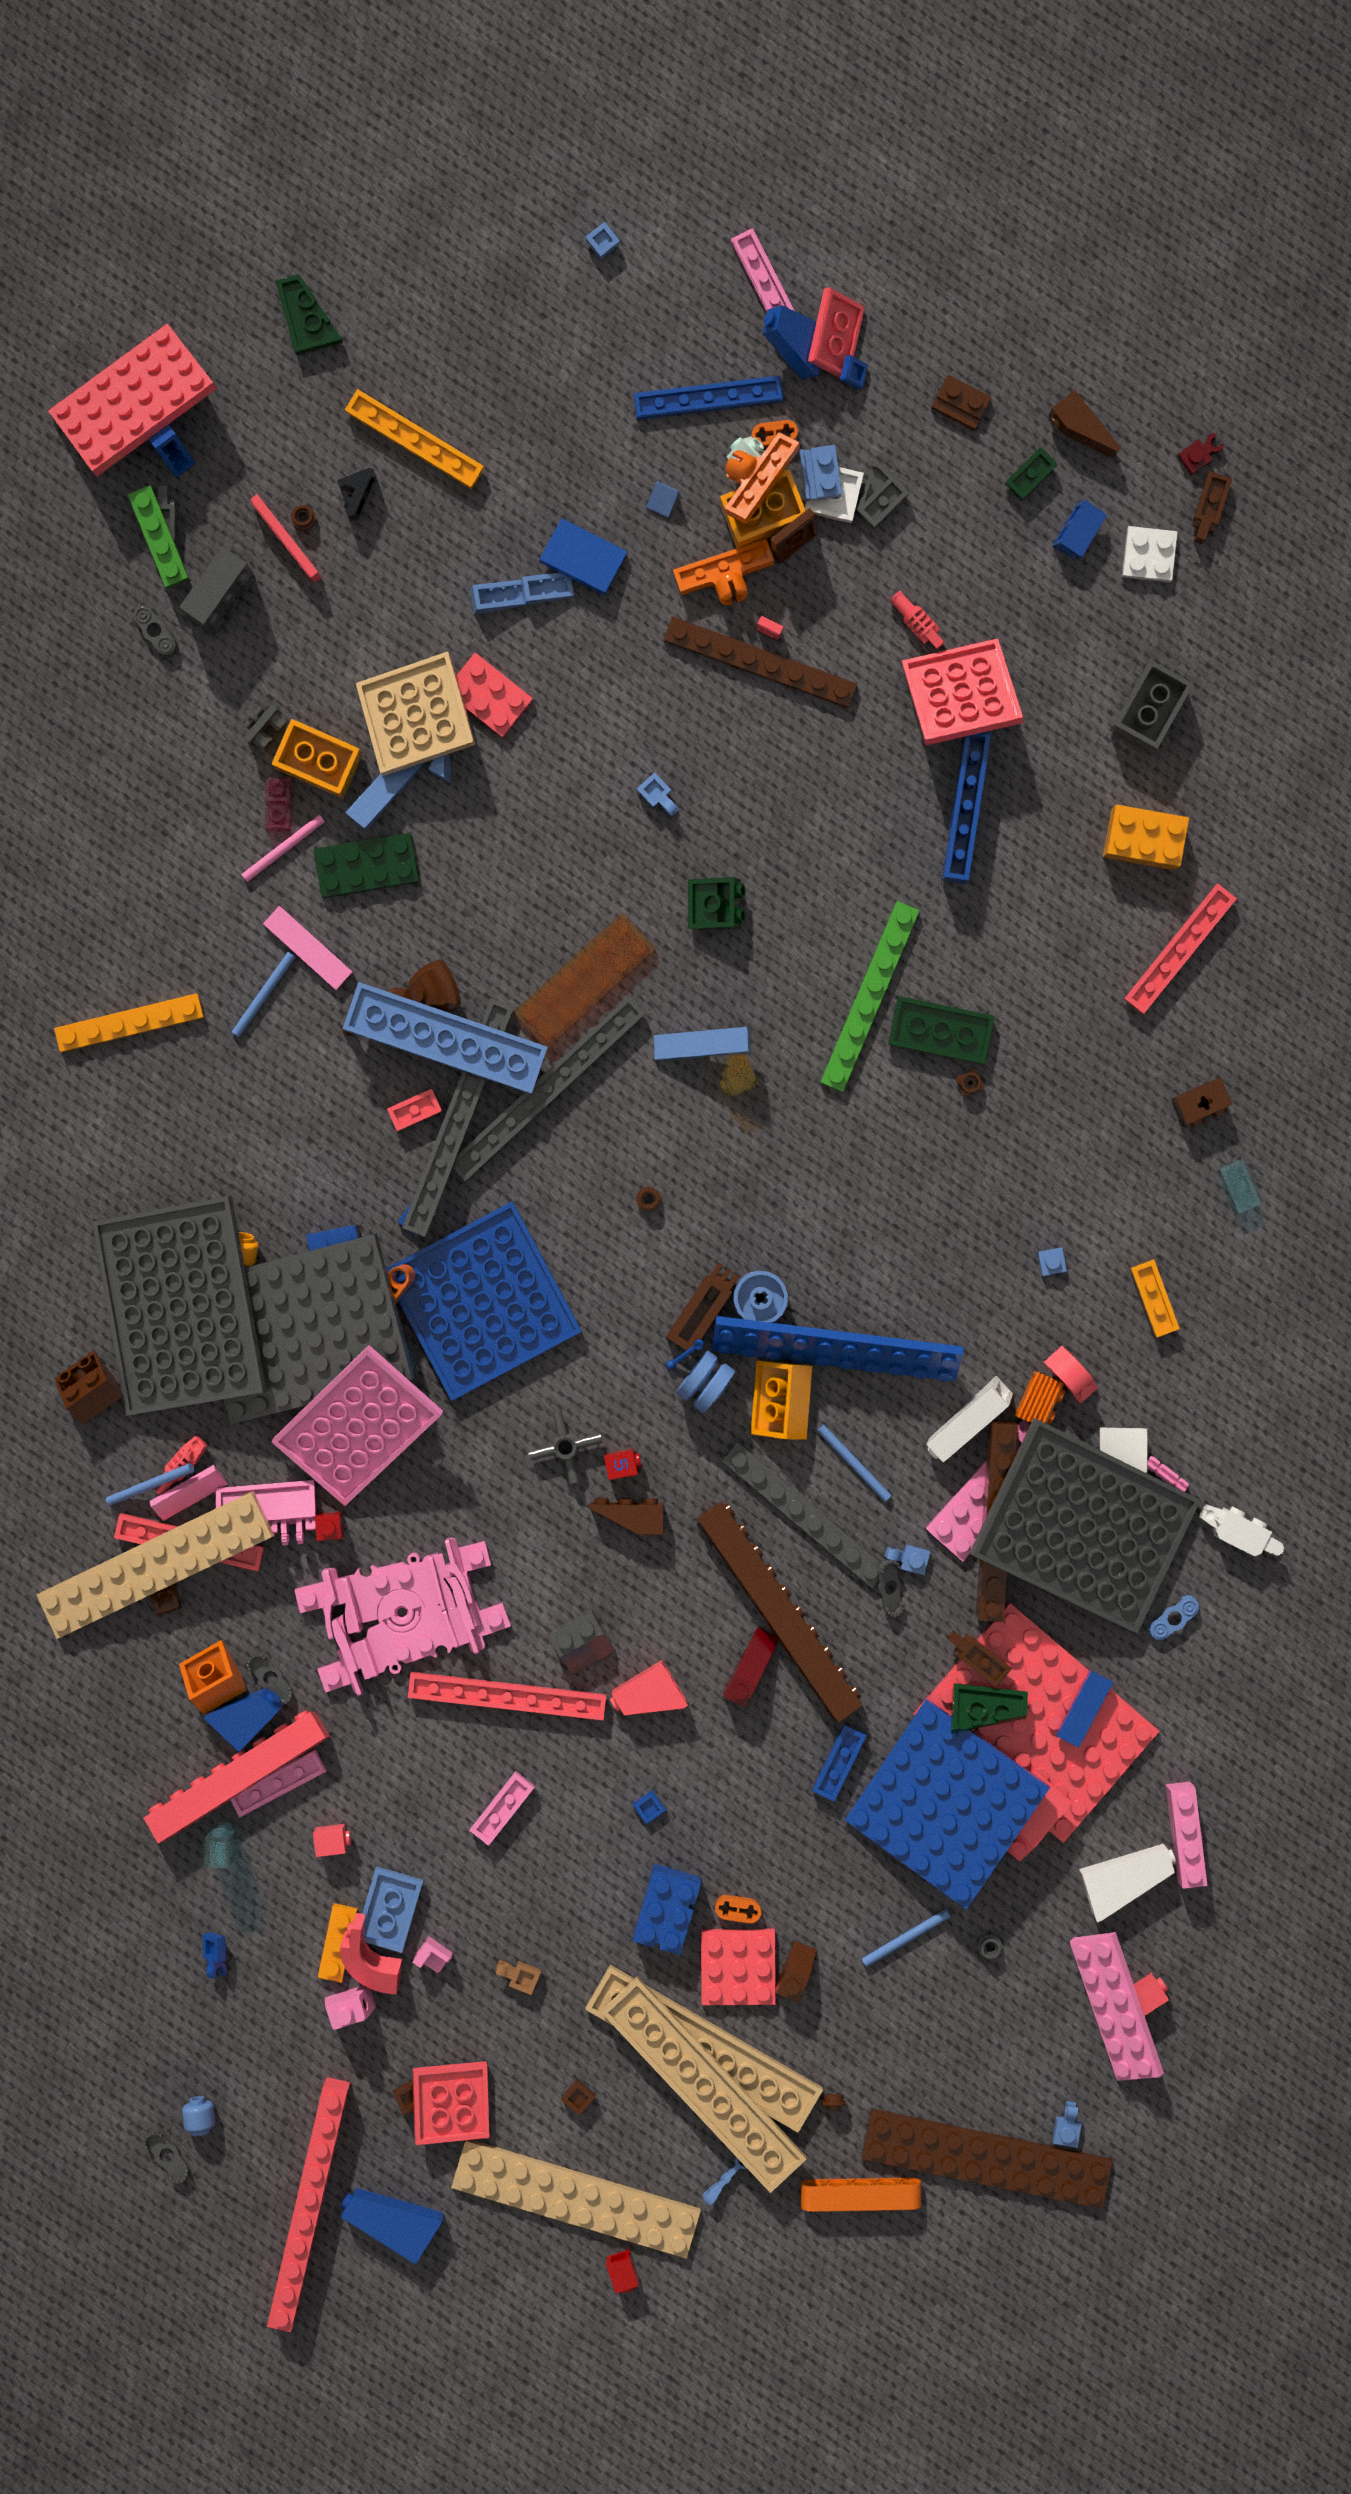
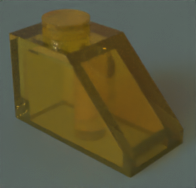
M746 1055L728 1056L721 1075L723 1080L719 1081L724 1094L729 1093L732 1098L759 1085Z

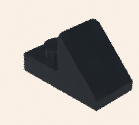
M367 468L337 481L340 488L353 493L348 495L344 504L348 518L358 521L376 478L374 469Z

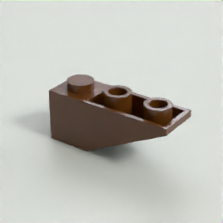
M594 1498V1502L589 1503V1509L638 1535H663V1503H658V1498H644V1503H634V1498H619V1502H609V1498Z

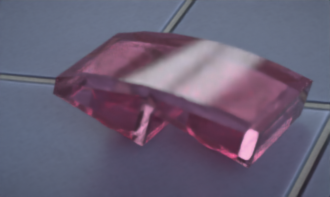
M266 778V831L291 832V778Z

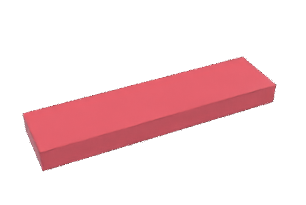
M258 494L252 497L250 502L309 579L314 583L321 579L318 571Z

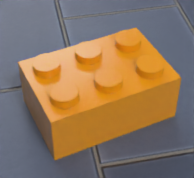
M790 469L782 473L747 524L725 514L724 508L737 490L720 496L719 505L736 548L773 537L806 511Z
M291 719L272 765L278 771L344 799L363 753L353 745Z
M1115 805L1110 813L1103 858L1176 870L1181 866L1189 817Z

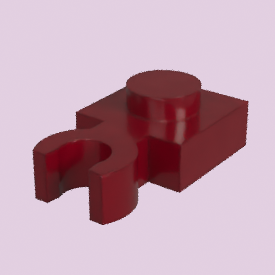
M1216 433L1210 434L1204 445L1198 439L1177 455L1191 476L1213 460L1210 454H1217L1223 449V443L1218 447H1214L1211 444V441L1217 436Z

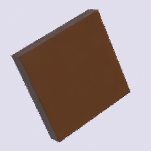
M810 508L770 538L773 557L778 564L784 562L817 536L816 517Z

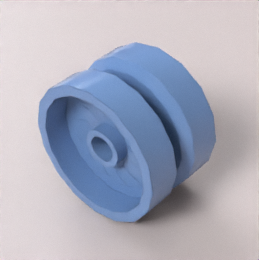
M754 1271L746 1274L738 1281L734 1289L733 1302L736 1311L743 1319L772 1323L783 1315L788 1303V1293L785 1284L778 1276L768 1271ZM763 1293L765 1295L764 1301L757 1302L756 1294Z
M708 1350L676 1391V1394L686 1401L698 1390L700 1393L694 1400L693 1407L703 1414L722 1395L728 1386L727 1383L735 1373V1370L726 1363L722 1364L715 1373H712L711 1371L717 1364L718 1357Z

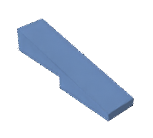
M561 573L525 576L521 580L472 585L470 595L474 614L571 598L574 597V591L570 578Z
M426 762L386 776L380 774L345 813L364 830L368 831L396 795L403 791Z
M748 1027L654 1035V1060L751 1054V1031Z

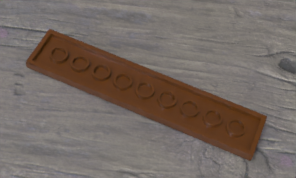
M871 2108L861 2155L862 2159L1098 2209H1103L1113 2162L1108 2157Z

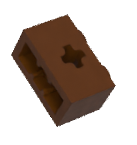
M1221 1077L1171 1098L1182 1124H1190L1191 1128L1204 1123L1203 1117L1210 1114L1217 1117L1228 1112L1226 1107L1233 1105ZM1201 1100H1207L1208 1104L1205 1105V1108L1198 1107V1103Z

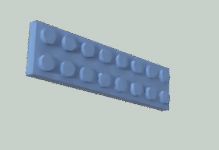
M358 982L342 1028L344 1031L528 1094L533 1092L547 1047L361 982Z

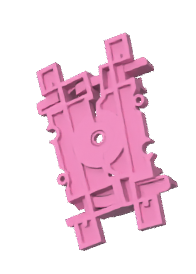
M447 1538L445 1544L450 1563L447 1564L444 1562L442 1553L426 1555L423 1561H420L418 1553H411L407 1558L409 1564L399 1562L379 1568L371 1565L372 1573L367 1577L361 1574L360 1568L356 1570L355 1574L339 1577L337 1569L330 1567L322 1571L323 1582L295 1588L294 1591L300 1613L323 1608L329 1640L335 1638L340 1648L337 1650L340 1661L317 1669L325 1692L351 1684L354 1693L360 1696L364 1693L357 1673L360 1668L365 1680L377 1677L385 1671L387 1666H389L391 1673L397 1674L402 1669L401 1662L407 1664L430 1655L437 1658L436 1648L439 1645L445 1646L447 1652L450 1653L453 1647L458 1648L468 1643L471 1652L478 1654L480 1650L485 1648L483 1636L510 1627L511 1623L503 1602L480 1610L474 1597L468 1571L492 1565L486 1541L458 1547L455 1538ZM411 1557H416V1561H412ZM346 1603L345 1613L333 1619V1606ZM405 1608L407 1615L400 1617L398 1609ZM378 1619L379 1623L368 1629L367 1636L353 1643L351 1642L349 1634L361 1632L363 1629L362 1623ZM393 1665H397L398 1669H394Z

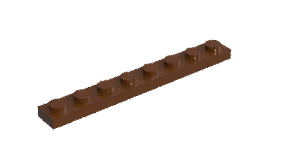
M675 617L671 618L664 637V642L845 708H849L857 683Z

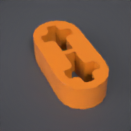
M791 420L760 423L753 428L752 438H756L761 430H764L765 434H773L772 436H767L764 442L759 437L756 438L763 444L765 449L773 441L776 433L783 432L784 427H788L789 431L794 432L790 434V438L796 440L798 428Z
M722 1895L716 1900L715 1912L717 1916L724 1920L754 1923L761 1916V1906L756 1900L751 1898ZM728 1901L730 1907L737 1909H728L727 1913H723V1909L719 1905H724V1902ZM749 1905H753L757 1913H752V1916L748 1917L747 1912L740 1911V1908L748 1909Z

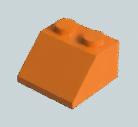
M222 1640L179 1664L189 1700L203 1715L247 1691L242 1674Z

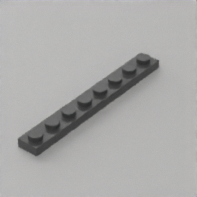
M739 1442L733 1446L722 1461L873 1588L879 1581L878 1568L881 1563Z

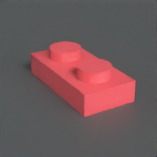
M433 1089L387 1108L397 1131L443 1112Z

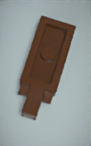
M1210 471L1207 473L1193 518L1192 526L1197 528L1194 542L1203 544L1207 538L1208 531L1214 533L1220 521L1232 478Z
M954 1630L948 1635V1640L957 1646L954 1649L957 1656L996 1688L1011 1671L1012 1668L973 1636L971 1637L966 1634L963 1638Z

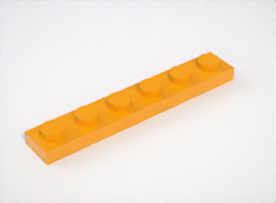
M359 389L356 390L345 408V412L471 490L484 470V466Z
M196 993L56 1027L54 1030L59 1051L62 1053L205 1017L200 996Z

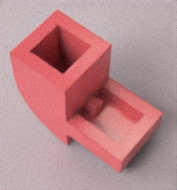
M1063 1346L1044 1361L1052 1374L1060 1382L1064 1383L1065 1387L1080 1404L1099 1388L1088 1371Z

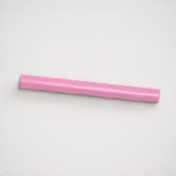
M320 815L316 816L242 873L244 879L249 882L324 824L323 818Z

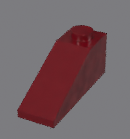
M759 1627L756 1628L723 1690V1697L744 1708L746 1707L778 1642L776 1636Z

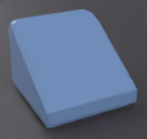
M657 481L646 508L669 518L678 500L679 491Z
M449 754L433 759L429 766V770L436 777L447 783L451 782Z

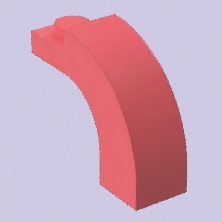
M356 1913L353 1923H348L347 1932L344 1933L341 1942L340 1955L342 1962L349 1974L365 1987L378 1992L396 1995L401 1979L402 1959L381 1956L372 1951L364 1937L366 1914Z

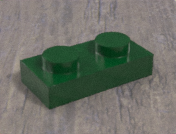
M1040 447L1005 482V485L1022 502L1058 464Z

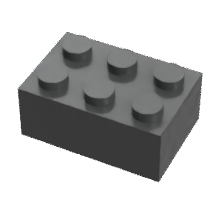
M222 546L179 608L188 619L213 635L215 631L219 632L226 622L224 618L228 612H233L240 602L238 598L243 591L247 592L252 587L255 575L245 561Z
M1150 660L1144 667L1110 731L1153 754L1161 744L1194 684Z

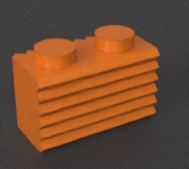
M1034 1371L1015 1416L1030 1423L1035 1418L1051 1425L1055 1417V1412L1052 1411L1055 1403H1060L1065 1394V1389H1063L1064 1383Z

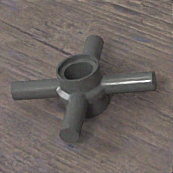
M562 1410L554 1411L552 1414L558 1436L555 1438L553 1445L529 1451L530 1460L555 1455L557 1458L564 1460L569 1483H577L579 1478L574 1457L580 1448L603 1443L602 1437L599 1433L576 1439L573 1435L567 1434ZM567 1440L572 1444L573 1449L570 1453L565 1454L560 1451L559 1443L561 1441Z

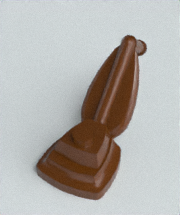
M443 960L433 961L420 968L410 979L408 989L393 988L387 990V992L445 1012L453 1011L461 1004L455 979ZM342 1029L343 1034L347 1036L353 1034Z

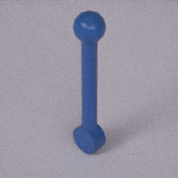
M697 1339L691 1348L673 1361L669 1360L666 1363L667 1369L673 1370L675 1365L695 1350H701L704 1347V1342Z

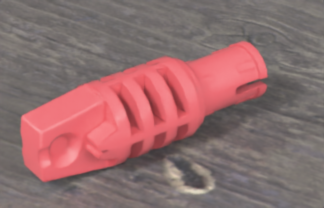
M901 590L890 599L889 602L904 616V623L923 644L930 641L937 650L944 644V641L937 634L940 630L938 625L920 606H914Z
M194 1436L165 1465L164 1473L189 1463L194 1467L208 1445L199 1436ZM185 1476L158 1486L153 1490L157 1489L156 1493L161 1495L167 1492L176 1481L183 1480Z

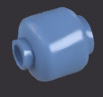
M204 2096L190 2098V2102L182 2108L183 2127L192 2136L206 2135L210 2133V2129L216 2123L214 2104L209 2100H205Z

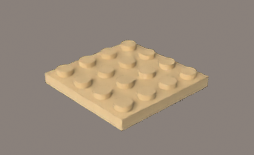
M448 651L356 683L382 776L476 745L451 655Z

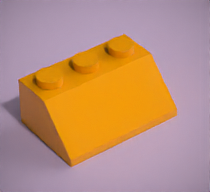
M756 1361L751 1434L781 1439H807L812 1378L811 1365Z

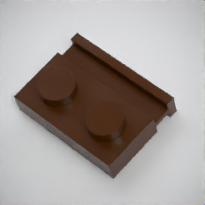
M948 375L931 409L975 431L992 397Z

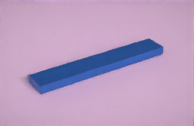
M780 376L634 393L637 420L783 402Z

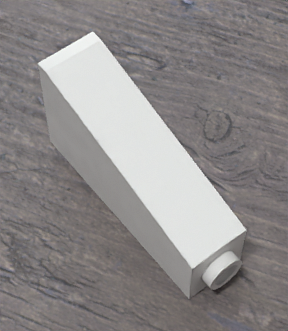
M995 1376L929 1438L926 1444L929 1453L935 1459L939 1458L944 1463L1009 1406L1013 1393Z
M1160 1844L1079 1869L1096 1922L1104 1920L1174 1874L1173 1865L1176 1864L1172 1849L1168 1850L1164 1844Z

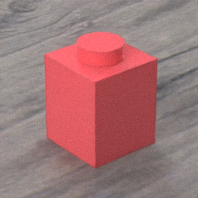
M345 1824L316 1827L313 1832L316 1857L345 1854L348 1846H351L352 1843L350 1830L346 1831Z
M1152 1973L1134 1984L1144 2016L1169 2001L1165 1994L1168 1988L1160 1977L1155 1979Z

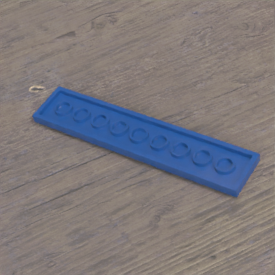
M716 1316L712 1351L721 1354L732 1353L746 1357L756 1356L770 1360L780 1359L794 1363L804 1362L819 1366L828 1365L843 1369H861L868 1372L877 1371L892 1375L933 1378L941 1381H956L964 1349L963 1346Z

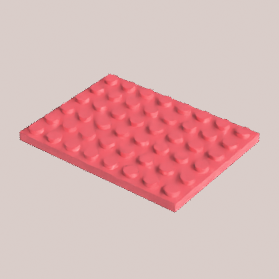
M1009 1602L1005 1606L1004 1622L992 1621L977 1640L1012 1668L997 1688L1028 1692L1026 1719L971 1730L1029 1772L1035 1769L1072 1801L1070 1807L1050 1829V1832L1064 1843L1159 1733V1730L1110 1689L1079 1748L1057 1737L1056 1734L1089 1670ZM960 1659L926 1699H929L951 1715L954 1683L996 1687ZM921 1704V1705L918 1707V1709L913 1713L914 1715H916V1713L918 1712V1710L920 1709V1707L922 1706V1704Z

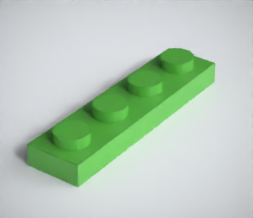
M149 485L128 494L164 586L169 589L190 580L153 487Z

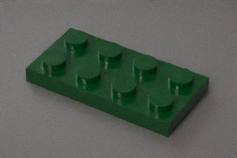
M411 833L313 849L322 898L419 882Z
M898 996L888 1045L984 1065L995 1016Z

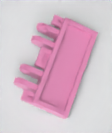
M314 1480L216 1488V1508L254 1491L274 1534L278 1533V1523L281 1522L282 1545H289V1525L296 1524V1541L298 1544L304 1543V1520L306 1531L316 1530V1486Z

